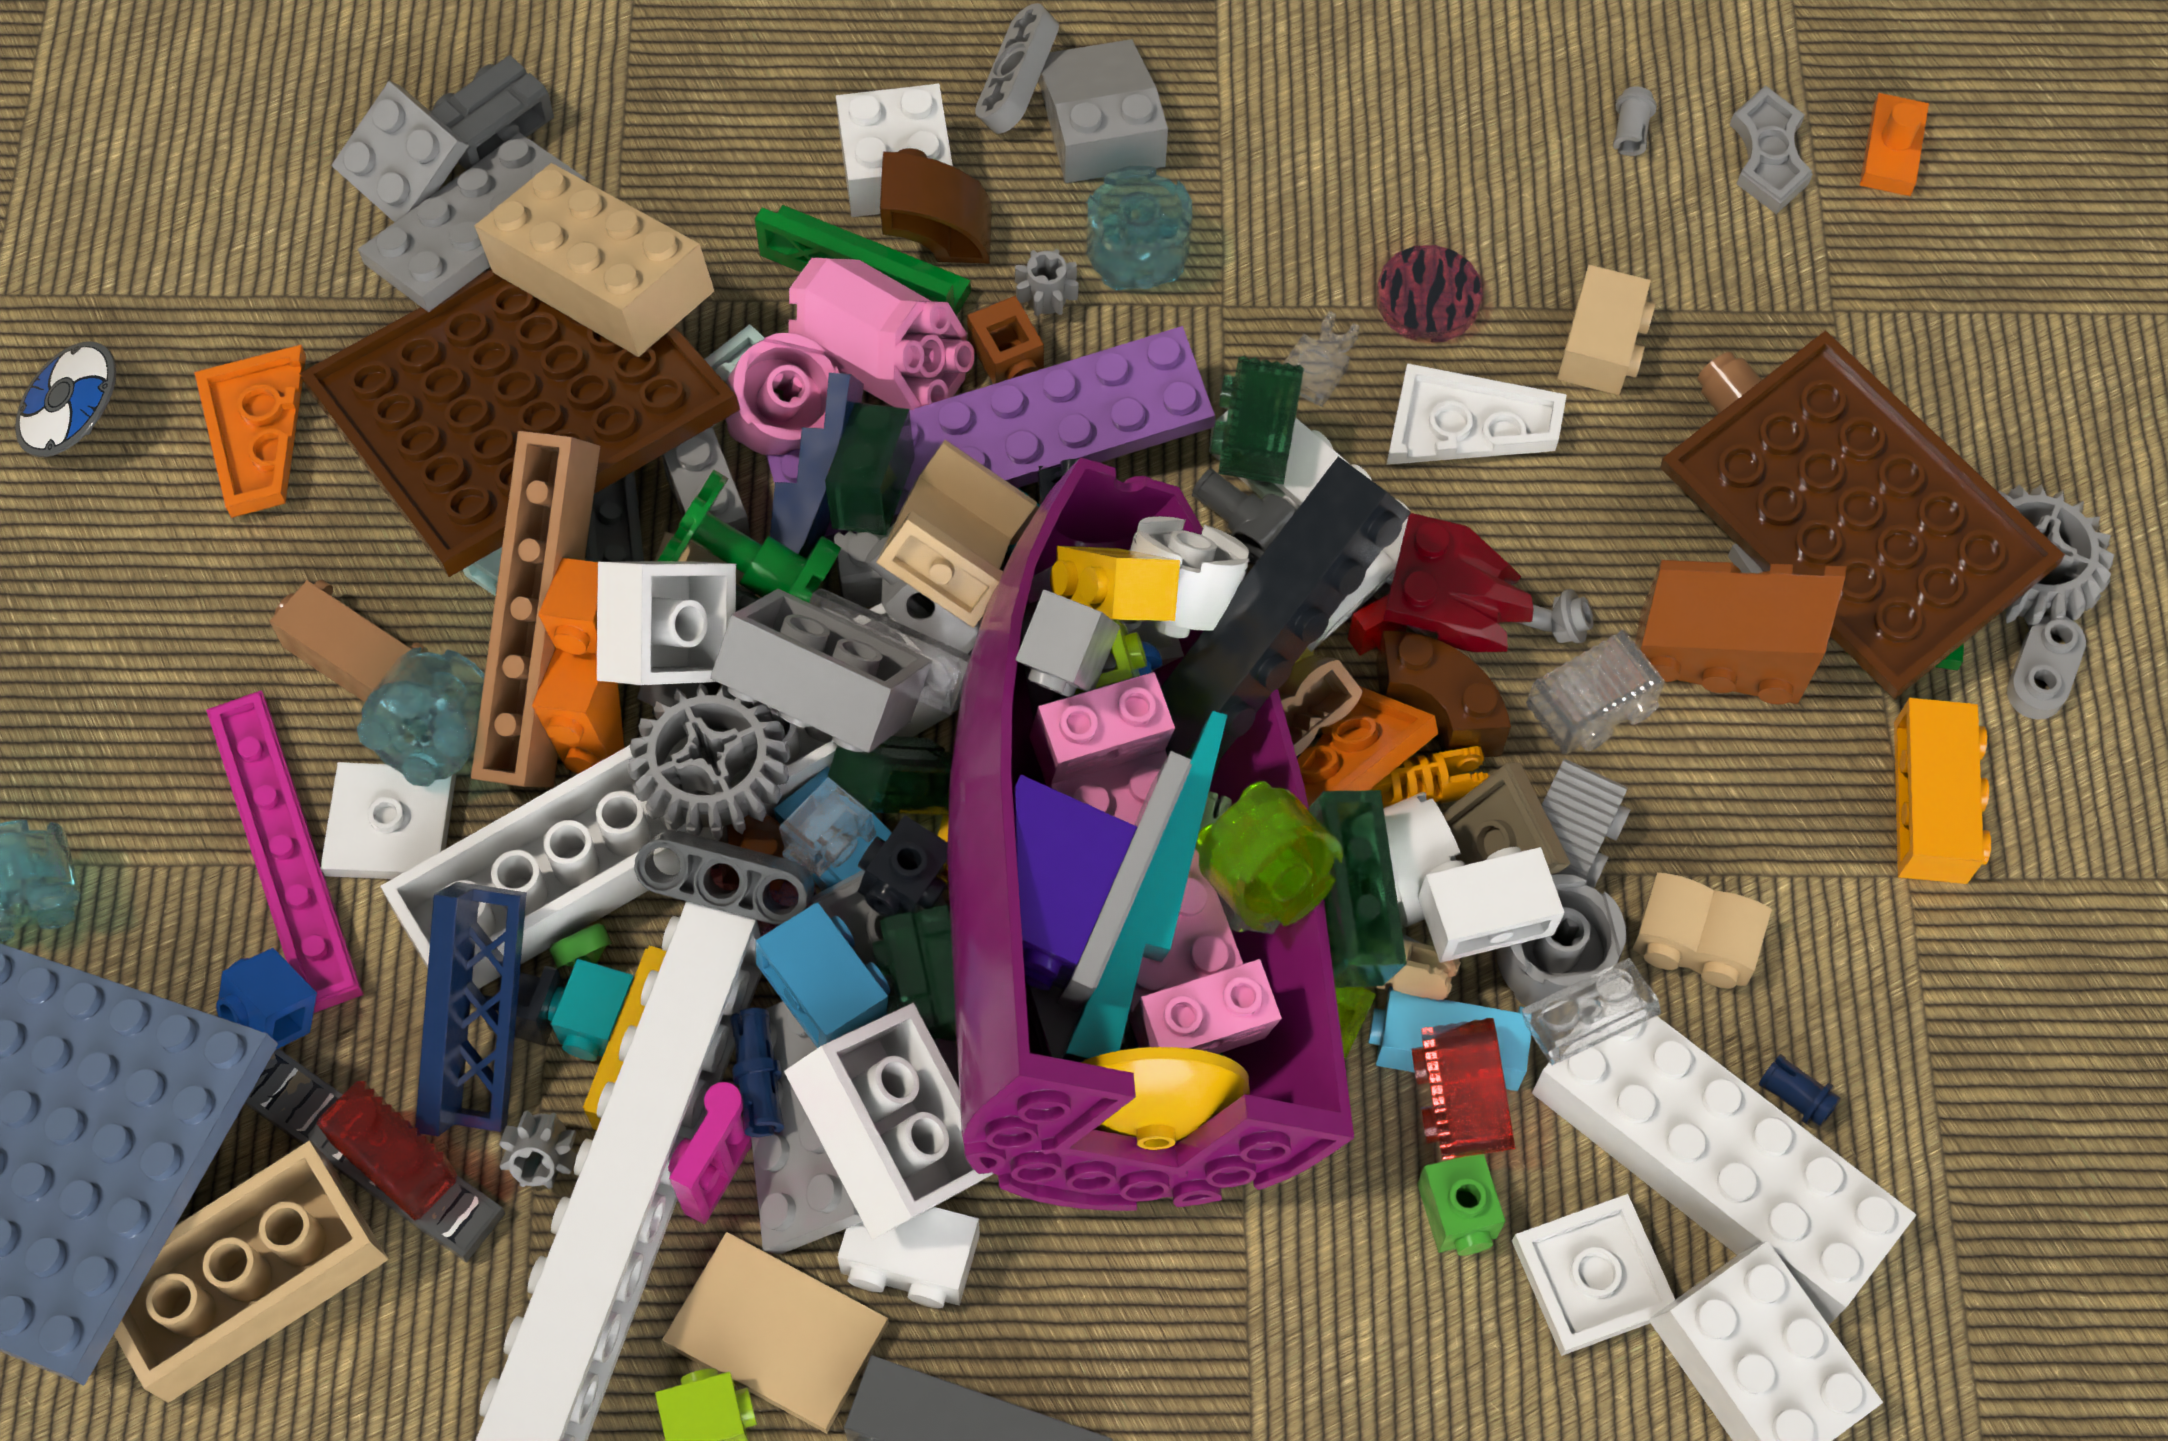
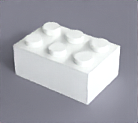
M914 1003L820 1046L784 1071L872 1240L994 1174L992 1172L978 1174L965 1157L961 1131L959 1087Z
M1769 1241L1744 1250L1649 1320L1732 1441H1832L1883 1403Z

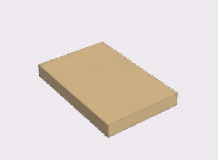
M726 1232L662 1341L665 1346L707 1369L715 1368L718 1370V1374L730 1372L736 1385L742 1388L748 1387L749 1392L827 1434L885 1332L889 1320L880 1313Z

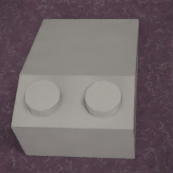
M1132 39L1049 53L1038 81L1065 183L1165 167L1168 127L1157 88Z

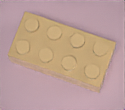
M550 163L537 173L531 180L474 225L493 273L637 357L642 355L714 292L699 243L553 163Z
M309 1140L174 1227L114 1332V1336L143 1388L169 1403L389 1259L330 1160Z

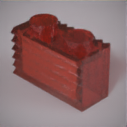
M1494 1018L1475 1019L1470 1022L1463 1021L1458 1024L1450 1023L1448 1025L1421 1029L1423 1046L1411 1048L1417 1085L1429 1083L1433 1105L1421 1107L1427 1144L1439 1142L1442 1160L1516 1149Z
M356 1081L319 1117L316 1123L330 1143L414 1221L420 1219L457 1181V1173L444 1152H439L435 1144H431L426 1136H422L418 1128H413L409 1120H404L401 1113L396 1112L391 1104H387L383 1096L379 1097L374 1089H370L366 1081Z

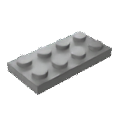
M519 132L399 220L381 231L358 248L363 263L427 312H430L490 267L476 232L475 224L550 163L557 165L584 181L586 179Z
M783 1001L766 1008V1010L769 1011L774 1059L779 1060L781 1064L782 1077L777 1082L784 1129L781 1132L774 1131V1135L751 1137L762 1247L764 1252L779 1255L863 1222L784 1073L786 1069L816 1050L817 1047Z

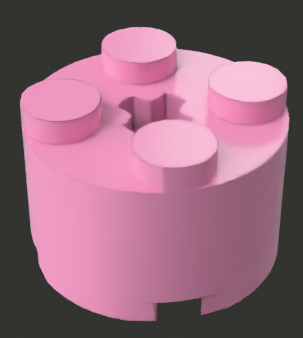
M776 333L765 337L764 340L751 346L740 357L726 381V384L736 394L739 408L741 409L725 419L730 436L762 455H784L789 451L800 449L802 427L824 429L829 373H839L837 366L834 368L831 361L824 354L826 351L817 342L793 333ZM775 389L784 391L783 399L787 402L780 400L779 394L774 392Z

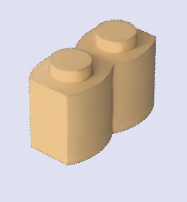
M1657 872L1649 892L1632 950L1643 955L1647 963L1660 969L1690 968L1701 974V978L1705 982L1715 987L1729 989L1734 988L1736 985L1747 986L1756 968L1772 909L1745 896L1714 891L1694 880L1678 875Z

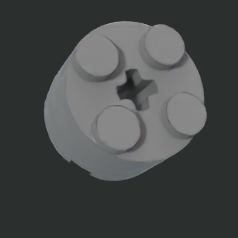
M1555 874L1551 876L1565 912L1555 934L1496 949V958L1503 979L1522 1005L1529 1008L1539 1007L1546 1010L1565 1011L1588 1004L1604 991L1622 955L1626 943V926L1619 906L1605 891L1603 894L1586 884L1588 880L1578 876Z

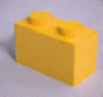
M1057 546L1056 562L1053 564L1050 572V586L1053 593L1101 611L1110 619L1175 621L1180 560L1119 548Z

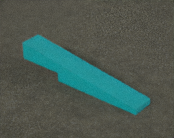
M1212 711L1201 731L1190 757V764H1192L1190 772L1097 988L1083 1006L1061 1059L1082 1062L1095 1056L1119 1051L1142 957L1162 962L1171 949L1227 719L1226 714Z

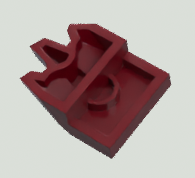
M1414 513L1408 516L1383 620L1439 633L1437 640L1457 649L1470 652H1507V632L1499 623L1532 622L1534 608L1531 595L1513 586V584L1518 583L1521 575L1471 528Z

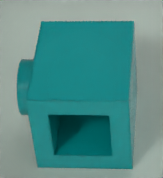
M581 959L576 960L566 987L559 986L556 989L548 1011V1020L552 1021V1028L559 1043L563 1045L562 1049L565 1052L587 1061H595L598 1055L603 1057L634 975Z

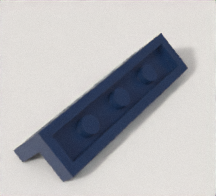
M455 882L434 894L415 1133L438 1137L453 1125L496 1132L503 1131L507 1126L527 892ZM479 902L508 906L506 932L493 942L477 923ZM505 942L503 956L497 947ZM476 943L482 951L474 956ZM485 957L489 959L502 976L501 991L488 1001L472 981L473 966ZM500 1001L498 1015L492 1006ZM470 1003H472L474 1007L477 1009L471 1015ZM480 1016L484 1018L497 1035L496 1050L485 1059L481 1058L467 1040L469 1024ZM495 1059L493 1073L488 1064ZM466 1061L472 1068L467 1073H465ZM475 1074L478 1075L492 1093L490 1112L462 1108L464 1083Z

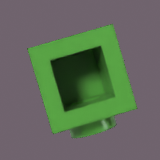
M1479 1152L1424 1166L1417 1186L1438 1253L1456 1249L1459 1256H1466L1492 1247V1240L1497 1239L1506 1221L1484 1153Z

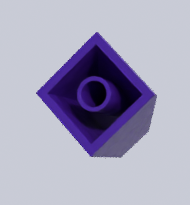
M1020 775L1013 791L1025 983L1041 990H1050L1052 985L1063 989L1081 958L1138 827L1026 776Z

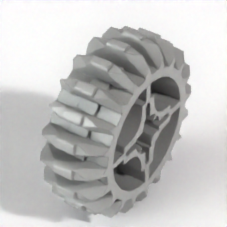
M2020 484L2016 488L2011 489L2008 495L1998 491L2065 554L2059 566L2004 610L2006 611V623L2014 621L2017 616L2024 617L2030 630L2033 625H2038L2043 616L2049 615L2051 621L2064 619L2065 617L2073 621L2080 618L2084 611H2088L2089 608L2095 606L2101 597L2100 593L2105 590L2110 582L2111 573L2109 569L2113 565L2115 555L2106 550L2110 544L2111 535L2096 532L2100 526V517L2086 518L2082 514L2084 501L2073 506L2064 502V490L2056 493L2054 497L2047 496L2042 484L2034 488L2030 495Z
M702 683L699 684L696 690L697 696L689 699L686 698L683 692L677 689L674 694L676 705L671 708L656 701L654 713L657 720L641 718L638 727L642 737L631 739L630 750L634 759L630 760L628 764L630 777L636 781L633 785L635 795L641 802L647 801L645 806L648 815L653 820L664 816L665 827L668 830H677L686 823L687 833L697 836L700 835L703 827H710L713 838H716L718 841L723 835L722 826L732 824L737 832L743 834L746 829L744 817L747 815L763 822L766 811L762 802L778 804L781 793L777 785L787 784L789 771L788 767L784 764L790 759L789 745L782 741L785 738L783 726L779 721H771L772 713L767 705L761 704L754 707V702H747L738 698L733 700L732 695L728 692V687L725 685L721 686L717 695H709L707 687ZM712 729H725L728 731L718 732ZM687 736L688 742L685 747L671 755L672 761L665 763L672 748ZM700 747L704 748L708 759L712 758L713 762L717 765L719 776L715 774L711 764L708 765L702 758ZM756 758L749 774L732 788L731 780L735 774L747 768L746 762ZM699 790L705 791L711 795H695L690 794L689 792Z

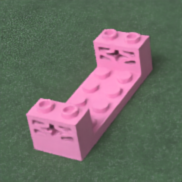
M1152 672L1038 706L1029 737L1048 787L1134 825L1152 782L1167 758L1165 749L1175 730V726L1156 674ZM1198 839L1171 949L1162 962L1142 957L1128 1014L1139 1048L1178 1047L1219 1054L1265 1039L1282 1019L1261 960L1258 959L1246 964L1242 962Z

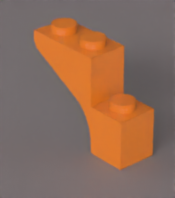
M562 558L538 613L555 646V651L532 707L566 769L579 774L624 749L618 683L597 681L598 562Z

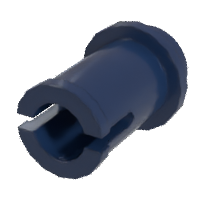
M1782 1054L1776 1058L1775 1063L1773 1062L1758 1084L1804 1115L1801 1121L1806 1125L1812 1121L1821 1127L1841 1100L1838 1095L1832 1092L1834 1086L1831 1083L1824 1087L1786 1060V1057Z

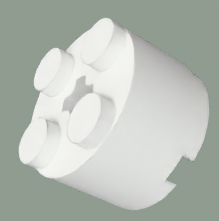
M1161 516L1148 517L1139 522L1130 551L1180 560L1175 621H1155L1154 628L1162 634L1176 638L1188 637L1190 629L1214 630L1231 602L1238 586L1246 576L1249 561L1248 548L1235 537L1207 525H1204L1200 535L1183 530L1186 521L1184 519Z
M1421 792L1362 817L1357 823L1351 825L1353 836L1358 845V848L1354 849L1358 866L1366 881L1377 879L1383 895L1378 897L1380 909L1387 924L1395 928L1398 925L1408 927L1425 919L1418 896L1426 874H1429L1433 868L1440 864L1456 861L1455 856L1461 854L1439 807L1432 798L1426 800V793Z

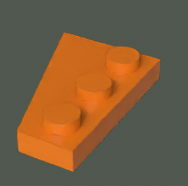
M302 344L194 372L225 507L231 518L286 504L303 383L299 373L304 371L306 354Z

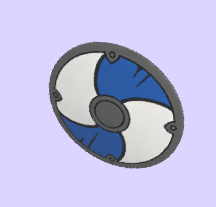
M91 341L77 343L55 355L36 374L23 395L16 416V438L24 451L35 457L54 456L75 445L85 435L91 434L93 426L97 423L110 401L116 381V363L114 356L108 348L100 343Z

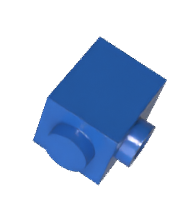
M271 948L252 958L240 959L228 969L222 971L216 1009L220 1018L267 1033L278 1043L275 1049L277 1050L310 1033L317 992L274 948Z

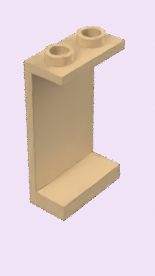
M944 440L915 480L876 563L974 628L983 617L986 606L1001 580L1003 571L1000 570L1010 541L1034 510L1037 502L950 442Z

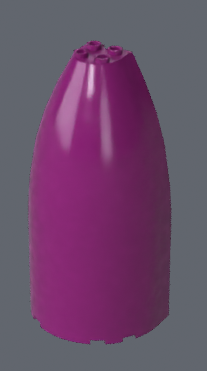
M1080 457L1049 491L1017 542L1005 566L1001 580L986 606L962 686L950 775L947 861L961 1131L965 1157L978 1174L992 1172L998 1175L999 1188L1038 1202L1079 1209L1136 1211L1137 1202L1152 1201L1162 1197H1173V1203L1177 1208L1221 1201L1222 1188L1241 1186L1253 1181V1186L1257 1190H1261L1285 1181L1319 1163L1354 1139L1318 852L1302 775L1279 691L1276 689L1256 713L1254 723L1250 729L1242 736L1237 737L1220 759L1218 769L1212 776L1209 792L1217 793V799H1220L1221 796H1226L1232 800L1218 848L1223 851L1221 864L1214 865L1211 877L1242 962L1246 964L1258 959L1261 960L1282 1019L1265 1039L1223 1052V1056L1239 1063L1247 1071L1249 1076V1095L1244 1094L1186 1138L1177 1141L1174 1146L1161 1150L1143 1149L1137 1145V1137L1095 1130L1096 1127L1136 1097L1134 1073L1043 1056L1027 1008L1013 791L1020 775L1045 785V780L1029 737L1034 720L1024 665L1015 659L1020 649V636L1026 605L1030 604L1028 596L1033 576L1053 566L1056 562L1057 546L1130 550L1139 522L1148 517L1161 516L1184 519L1186 521L1183 530L1200 535L1203 528L1179 487L1146 476H1135L1127 479L1125 482H1121L1115 479L1116 470L1114 467ZM1190 629L1188 637L1178 638L1184 656L1204 630ZM1183 657L1151 671V673L1155 672L1160 687Z

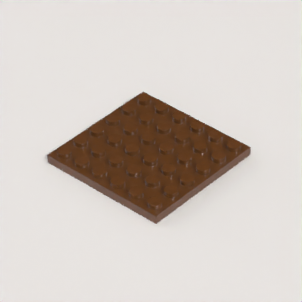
M492 269L474 278L430 312L420 307L299 373L308 391L448 577L498 550L503 545L518 431L573 437L599 445L600 452L594 489L595 494L741 410L736 394L675 326L642 355L637 357L492 272Z

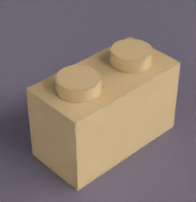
M1588 264L1557 380L1620 395L1626 375L1636 378L1645 346L1635 344L1638 333L1647 335L1655 308V303L1646 301L1651 280Z

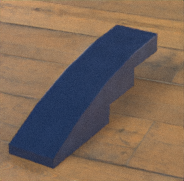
M829 373L824 429L802 427L797 483L775 482L770 537L806 559L821 536H824L842 492L856 441L864 383L852 374Z

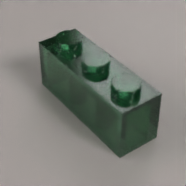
M1381 790L1323 791L1309 807L1318 852L1335 988L1383 986L1407 965Z

